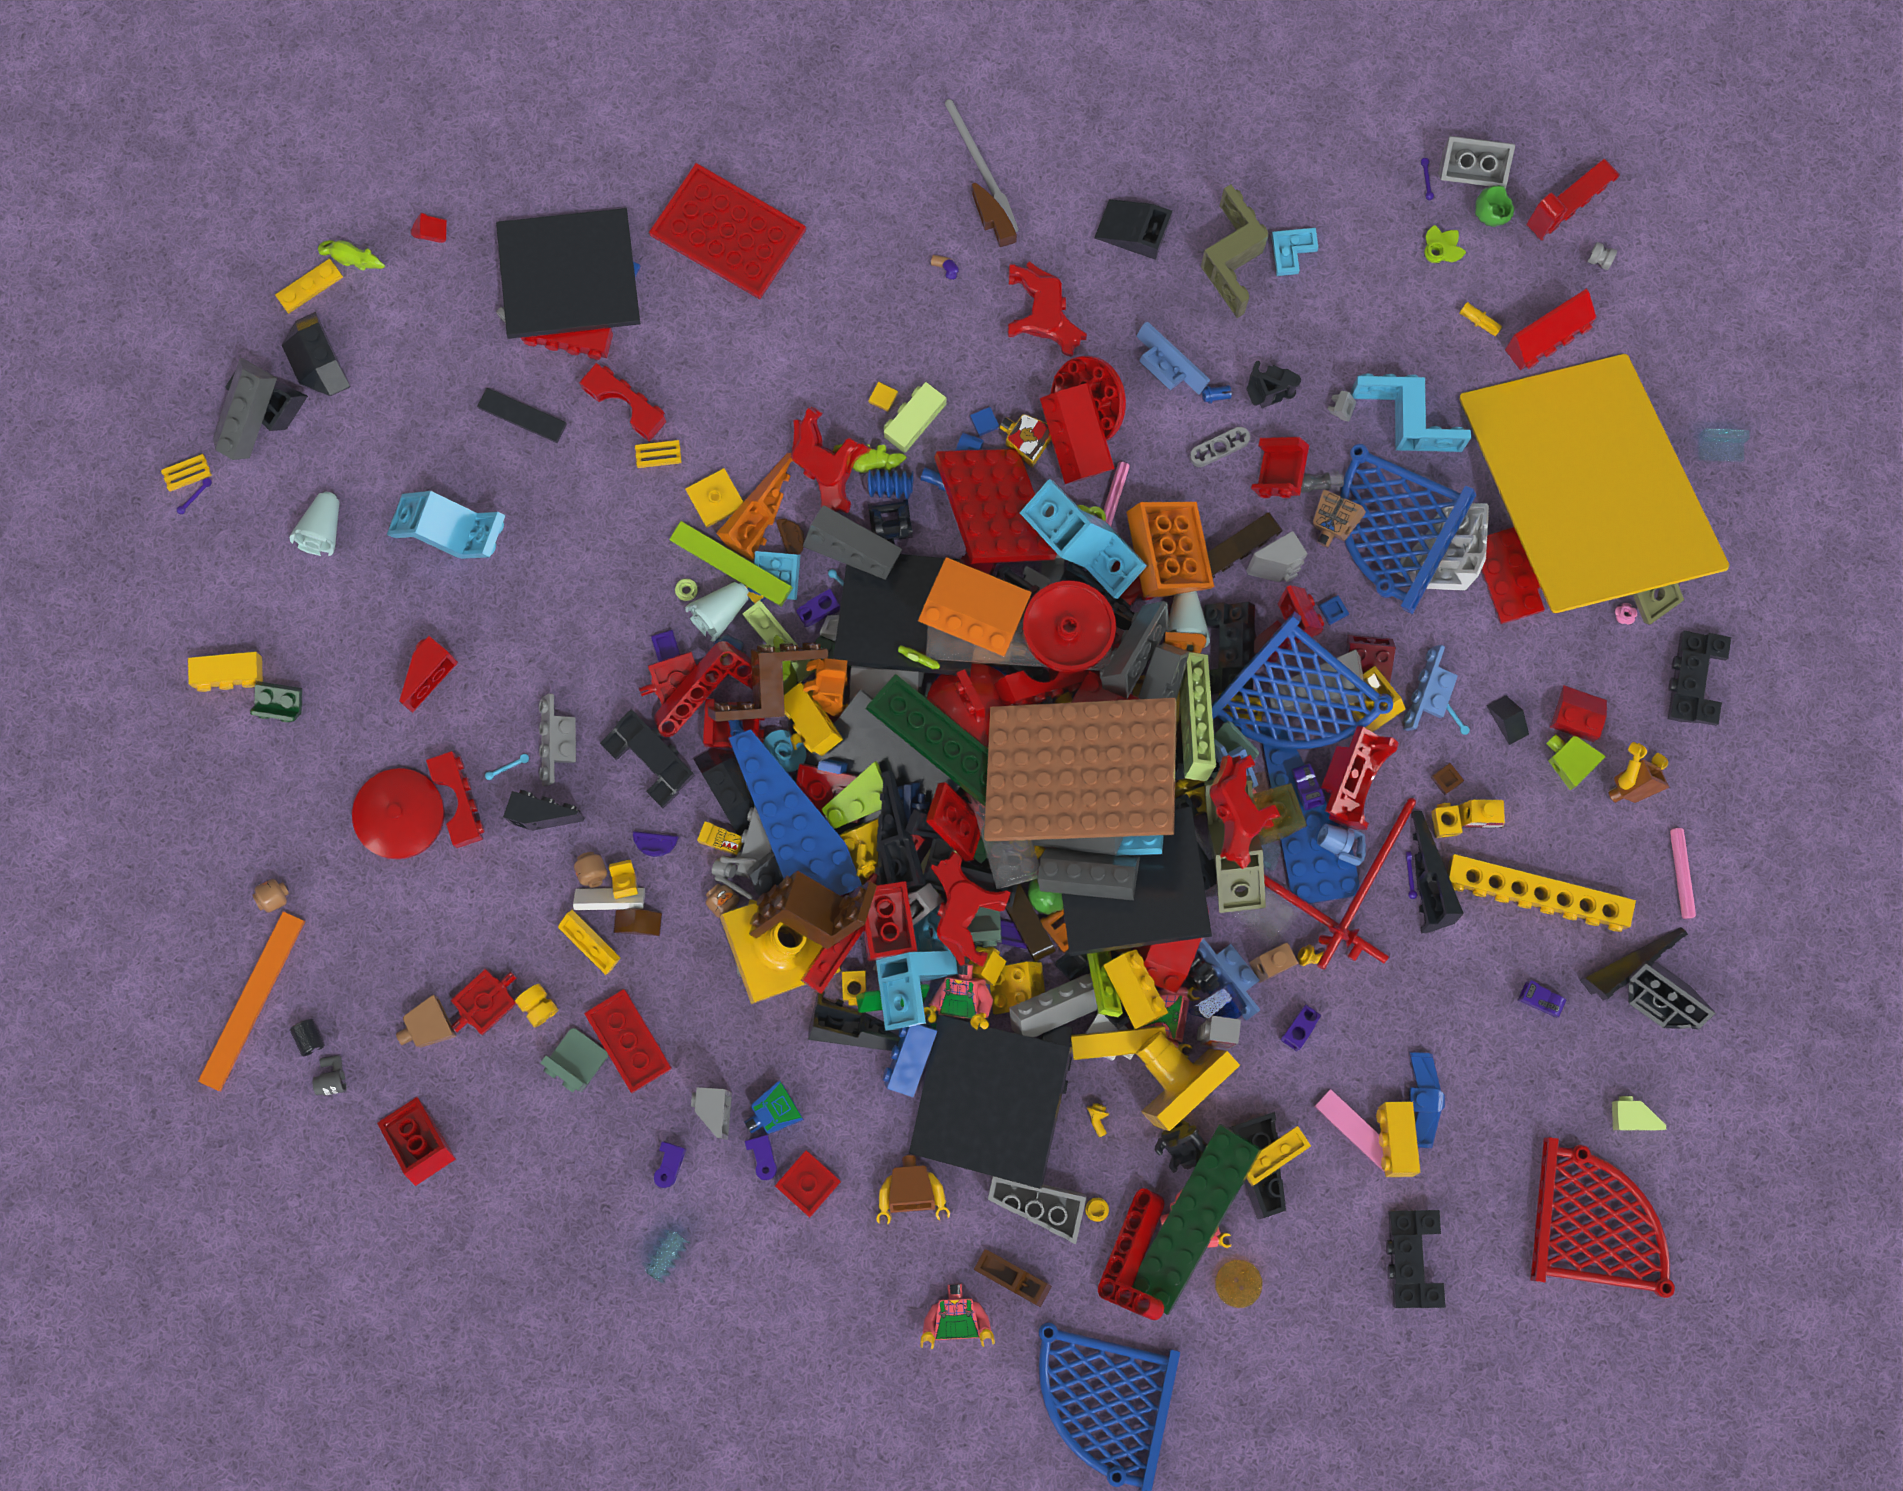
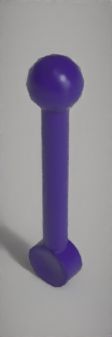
M1423 158L1421 165L1424 168L1427 189L1425 197L1427 200H1432L1434 194L1431 192L1428 172L1430 161L1428 158Z
M205 478L202 482L203 485L182 506L177 507L178 514H184L186 508L206 487L211 486V479Z
M1411 851L1405 852L1410 885L1408 896L1410 899H1416L1417 892L1414 889L1411 863L1412 855Z

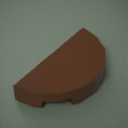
M776 519L787 554L800 555L805 542L802 529L798 524L787 519Z

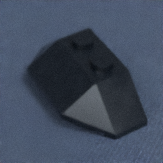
M314 312L296 320L285 338L282 348L298 383L328 396L350 388V384L317 313Z
M711 748L693 760L735 832L740 836L744 833L745 829H749L751 821L747 820L750 808H754L755 805L734 752Z
M1645 961L1629 976L1628 1003L1662 1028L1700 1029L1716 1014L1690 985L1658 962Z

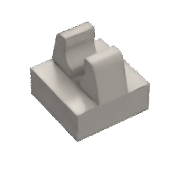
M1341 391L1340 394L1333 395L1331 398L1336 402V405L1334 407L1328 406L1327 409L1334 416L1349 422L1356 401L1350 392Z

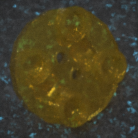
M1232 1260L1225 1263L1218 1270L1215 1277V1289L1219 1298L1225 1304L1234 1308H1245L1252 1305L1259 1298L1262 1291V1278L1258 1269L1253 1264L1244 1260Z

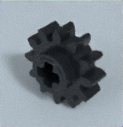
M1198 957L1194 958L1186 977L1188 983L1194 989L1201 990L1204 994L1207 992L1209 995L1220 986L1217 981L1219 978L1216 976L1213 967L1206 961H1200Z

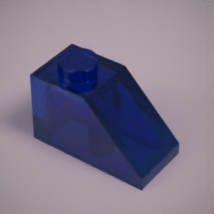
M1231 982L1194 1005L1188 1012L1191 1015L1209 1019L1211 1016L1238 1019L1243 1015L1241 1011L1247 1005Z

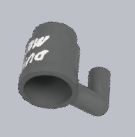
M339 1055L320 1058L321 1068L333 1065V1071L313 1077V1089L317 1096L346 1092V1082L341 1085V1080H345V1074L342 1069V1058Z

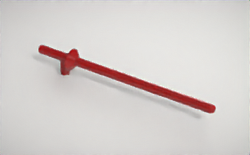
M1409 798L1340 924L1329 928L1333 936H1319V943L1327 945L1317 964L1320 969H1326L1342 939L1350 940L1347 929L1416 805L1414 798Z
M1264 875V884L1267 888L1328 928L1339 925L1338 922ZM1347 929L1350 940H1345L1346 947L1348 948L1351 943L1354 944L1347 956L1349 959L1356 961L1363 950L1385 964L1389 956L1357 936L1360 929Z

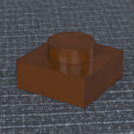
M1451 763L1431 777L1444 795L1464 782V779Z

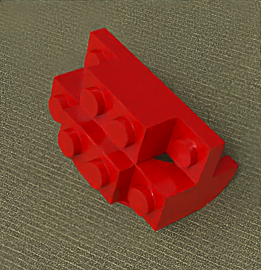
M1357 726L1350 746L1336 747L1321 789L1331 794L1325 809L1330 814V820L1352 829L1367 830L1369 823L1365 820L1364 816L1366 797L1378 770L1385 760L1395 753L1399 743L1394 738L1378 736L1365 727Z

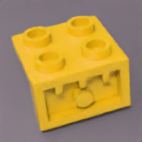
M1022 962L1003 967L995 985H990L993 998V1014L1009 1013L1010 1007L1045 992L1041 962Z

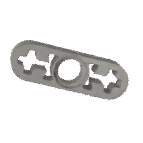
M1236 427L1194 447L1190 454V461L1196 467H1204L1246 447L1250 440V433L1243 427ZM1236 433L1240 436H1245L1242 443L1240 440L1232 443L1233 448L1230 447L1229 441L1236 438ZM1221 442L1226 446V450L1218 453L1214 450V444ZM1209 446L1210 453L1204 456V461L1195 459L1197 452L1204 454L1208 451L1207 447Z

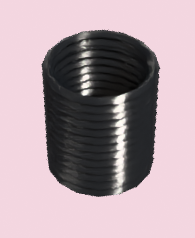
M313 1019L301 1021L289 1030L300 1051L299 1053L303 1057L311 1055L313 1049L319 1048L318 1050L325 1046Z

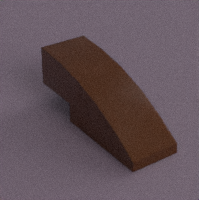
M972 183L971 192L984 230L993 228L999 247L1016 243L1017 234L1004 209L984 188L977 183Z
M984 1249L974 1268L978 1273L1039 1307L1042 1306L1052 1287L987 1249Z

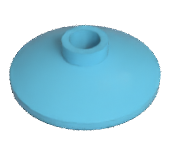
M773 731L764 739L763 745L787 773L798 770L799 764L804 763L806 759L804 744L798 743L796 745L797 749L794 750L788 731ZM779 752H783L785 757L781 756Z

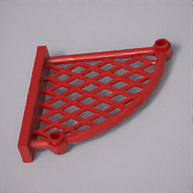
M1544 1138L1530 1281L1545 1283L1546 1276L1654 1291L1659 1297H1671L1674 1294L1675 1286L1670 1280L1669 1250L1665 1233L1653 1206L1645 1194L1622 1171L1609 1162L1592 1155L1589 1148L1585 1145H1576L1572 1148L1558 1147V1138ZM1579 1151L1582 1152V1158L1578 1156ZM1557 1156L1569 1158L1559 1164H1556ZM1574 1163L1583 1171L1571 1175L1563 1167ZM1589 1163L1593 1166L1587 1168L1584 1164ZM1556 1169L1567 1178L1555 1183ZM1602 1169L1611 1176L1602 1180L1593 1171ZM1588 1174L1596 1183L1585 1187L1577 1179ZM1617 1179L1625 1188L1615 1191L1607 1183ZM1573 1182L1581 1190L1569 1194L1561 1186ZM1602 1186L1610 1195L1600 1199L1592 1190ZM1554 1188L1565 1197L1553 1202ZM1630 1191L1637 1200L1629 1203L1621 1195ZM1586 1193L1595 1202L1584 1206L1575 1198ZM1616 1198L1625 1206L1614 1211L1605 1202ZM1571 1201L1579 1209L1567 1213L1559 1205ZM1600 1205L1609 1213L1598 1218L1590 1209ZM1641 1205L1646 1214L1644 1215L1635 1207ZM1552 1207L1563 1216L1551 1221ZM1631 1210L1639 1218L1628 1222L1619 1214ZM1585 1213L1593 1221L1582 1225L1573 1217ZM1615 1217L1623 1225L1611 1229L1604 1221ZM1569 1220L1577 1228L1565 1232L1558 1224ZM1644 1221L1653 1230L1642 1234L1634 1226ZM1598 1224L1607 1233L1596 1237L1588 1229ZM1553 1227L1561 1236L1549 1240L1550 1228ZM1629 1229L1638 1237L1626 1241L1617 1233ZM1583 1232L1592 1240L1580 1244L1572 1236ZM1655 1235L1657 1245L1649 1240L1648 1237ZM1613 1236L1621 1244L1611 1249L1602 1240ZM1567 1239L1575 1248L1565 1252L1556 1244ZM1644 1241L1651 1249L1640 1253L1632 1245ZM1598 1244L1605 1252L1594 1256L1586 1248ZM1549 1246L1560 1255L1548 1260ZM1627 1248L1636 1256L1625 1261L1616 1252ZM1581 1251L1590 1259L1579 1264L1570 1255ZM1657 1252L1660 1258V1266H1656L1646 1257ZM1611 1255L1619 1264L1609 1268L1600 1260ZM1565 1258L1576 1267V1270L1551 1267V1264ZM1642 1260L1650 1268L1639 1273L1630 1264ZM1596 1263L1606 1274L1581 1270L1588 1265ZM1625 1267L1636 1276V1279L1613 1276L1612 1273ZM1660 1272V1278L1655 1282L1642 1280V1277L1650 1273ZM1664 1284L1666 1285L1665 1292L1662 1290V1286Z

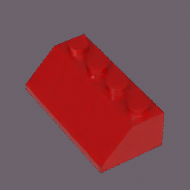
M1586 288L1513 336L1505 351L1520 371L1525 367L1528 369L1533 368L1539 363V358L1542 356L1550 357L1557 351L1556 347L1561 344L1567 346L1575 339L1574 336L1580 332L1581 335H1584L1593 328L1592 323L1596 319V314L1588 289Z
M1090 383L1067 388L1040 398L1065 484L1082 481L1115 469Z

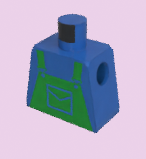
M778 1081L751 1105L756 1115L747 1119L744 1123L751 1134L761 1127L765 1129L767 1134H772L797 1124L804 1119L783 1083Z

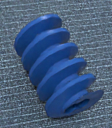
M869 469L868 492L870 497H874L877 491L879 498H882L885 492L888 498H891L895 492L897 499L901 498L902 493H904L906 499H909L911 493H913L914 471L911 472L910 477H907L906 471H903L901 477H899L897 470H894L892 476L889 475L888 470H885L883 476H881L879 469H876L874 475L871 474Z

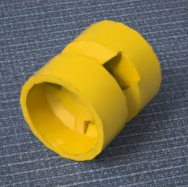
M540 983L528 988L515 1000L521 1011L528 1013L526 1017L534 1028L542 1025L549 1017L551 1018L559 1011L551 999H546L547 993Z

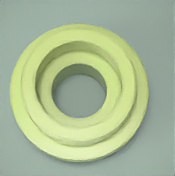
M682 579L676 584L675 593L679 599L690 601L696 597L698 588L693 580ZM684 587L691 588L688 594L682 592Z

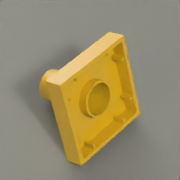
M757 902L720 916L751 1004L806 985L801 981V978L822 948L821 945L781 922L757 939L749 935L752 926L750 924L751 918L758 909ZM779 929L787 930L792 934L795 939L794 948L785 947L780 943L778 939ZM840 967L838 968L835 974H838L841 971Z
M1160 1031L1146 1041L1136 1052L1164 1089L1141 1112L1154 1126L1170 1131L1231 1075L1240 1064L1228 1051L1208 1049L1192 1063Z

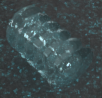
M666 1229L663 1232L667 1238H658L662 1246L652 1247L656 1255H647L651 1263H642L646 1269L645 1272L665 1284V1280L662 1275L668 1277L671 1275L667 1267H676L672 1259L680 1260L682 1257L678 1251L685 1252L687 1250L683 1242L691 1243L677 1232Z

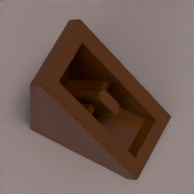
M640 909L616 910L614 933L660 936L662 913Z

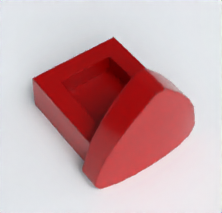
M420 213L412 226L411 235L421 240L425 239L444 243L446 241L447 220Z

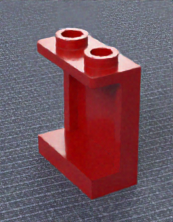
M1300 437L1260 438L1258 446L1264 451L1258 484H1252L1251 489L1261 498H1271V496L1291 498V496H1300L1309 445Z
M706 699L704 746L710 748H732L729 737L732 736L730 735L728 720L715 721L708 716V707H714L716 701L715 699ZM728 702V704L737 705V702ZM765 718L742 719L744 730L748 731L751 729L763 743L765 732L764 729H761V721H765Z

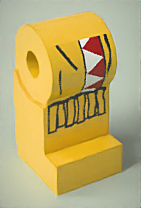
M706 821L697 839L700 844L735 856L740 852L743 845L741 843L742 836L728 832Z

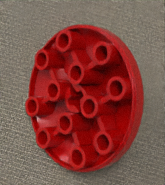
M1088 355L1072 358L1054 376L1051 394L1090 383L1105 438L1108 441L1117 433L1125 416L1126 396L1122 381L1115 369L1099 357Z
M972 663L970 677L965 669L957 672V676L941 674L932 684L927 700L988 748L991 707L1003 706L994 684L1003 678L1004 675L990 666Z

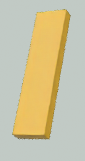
M1165 1026L1071 1035L1074 1060L1136 1054L1139 1048L1156 1033L1161 1031L1166 1037Z

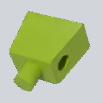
M1555 734L1546 743L1555 752L1548 762L1570 790L1574 789L1605 758L1602 753L1577 736H1573L1565 743Z

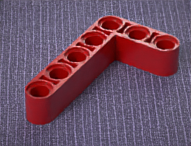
M1603 159L1558 197L1552 192L1548 194L1537 205L1527 226L1541 241L1544 240L1543 237L1547 233L1551 234L1555 231L1563 220L1567 221L1572 217L1579 207L1583 208L1591 201L1595 194H1600L1620 174L1606 159Z
M726 641L716 643L655 713L654 721L659 733L664 737L675 735L727 674H730L752 689L751 658Z
M1142 1188L1136 1192L1099 1282L1098 1294L1104 1300L1155 1321L1164 1313L1163 1302L1132 1288L1165 1203L1163 1197L1159 1194Z

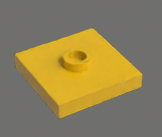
M725 468L685 489L706 528L732 515L743 503Z

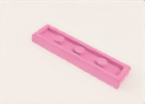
M1330 1089L1314 1107L1385 1172L1381 1166L1383 1148L1379 1144V1134Z

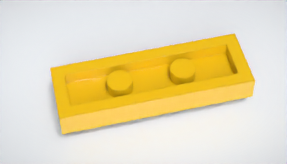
M329 258L275 294V296L289 314L343 278V276Z
M573 910L565 915L558 928L605 975L610 973L620 960V957Z
M1298 1126L1262 1149L1247 1176L1251 1186L1257 1184L1311 1147Z

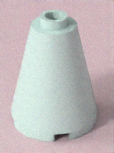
M331 492L319 493L291 532L290 542L292 544L294 541L297 542L300 550L321 556L319 551L329 553L328 556L334 553L340 503L335 494Z
M733 582L689 603L685 610L686 612L691 611L693 616L690 617L692 623L705 637L707 631L712 636L710 641L713 642L721 636L747 602L749 591L742 583Z
M1197 592L1174 595L1168 620L1169 627L1166 632L1202 634L1206 637L1205 647H1207L1210 643V635ZM1187 644L1186 650L1192 651L1193 645Z

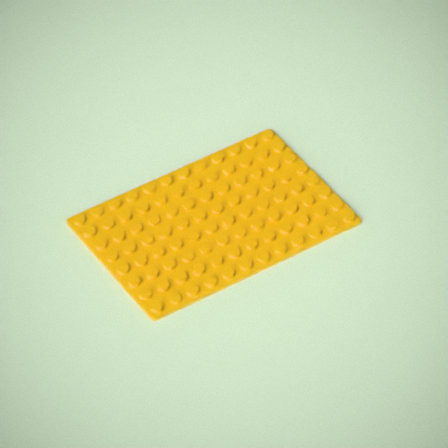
M1627 354L1498 384L1460 395V403L1551 612L1560 613L1728 570L1729 562Z

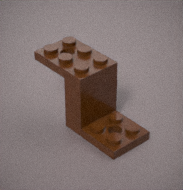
M802 642V646L793 645V643H781L780 648H775V646L770 644L757 645V649H751L753 703L751 701H737V705H730L728 702H716L714 707H708V716L715 721L785 717L782 661L828 658V650L821 647L820 644H816V642Z
M796 871L791 876H786L780 884H775L769 892L763 893L759 897L757 912L750 921L752 926L749 935L757 939L781 922L828 949L866 923L877 885L868 881L861 887L858 886L851 894L841 897L803 873Z

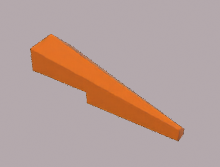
M787 453L716 533L728 548L753 563L755 561V551H758L759 545L765 546L767 539L763 538L765 529L768 525H773L784 494L779 491L782 483L790 479V475L786 472L789 464L793 461L791 453Z

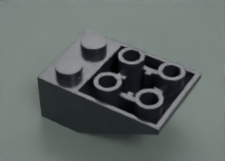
M1109 199L1094 239L1156 260L1171 221L1172 210L1151 203Z
M521 789L519 793L511 792L503 818L510 824L532 831L583 822L585 819L576 806L567 803L560 806L555 803V800L544 796L540 800L533 796V793Z

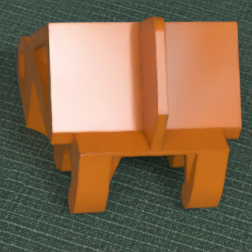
M826 658L808 662L806 670L812 671L817 669L816 679L804 683L803 691L813 690V700L821 705L822 710L832 716L840 717L844 711L842 707L844 689L848 684L847 661Z

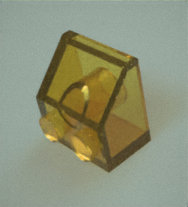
M1292 783L1253 794V803L1258 810L1270 805H1276L1281 815L1278 818L1272 819L1273 827L1268 829L1262 828L1258 833L1261 845L1282 840L1307 826Z

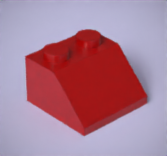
M1563 685L1550 727L1594 742L1600 738L1607 717V700Z

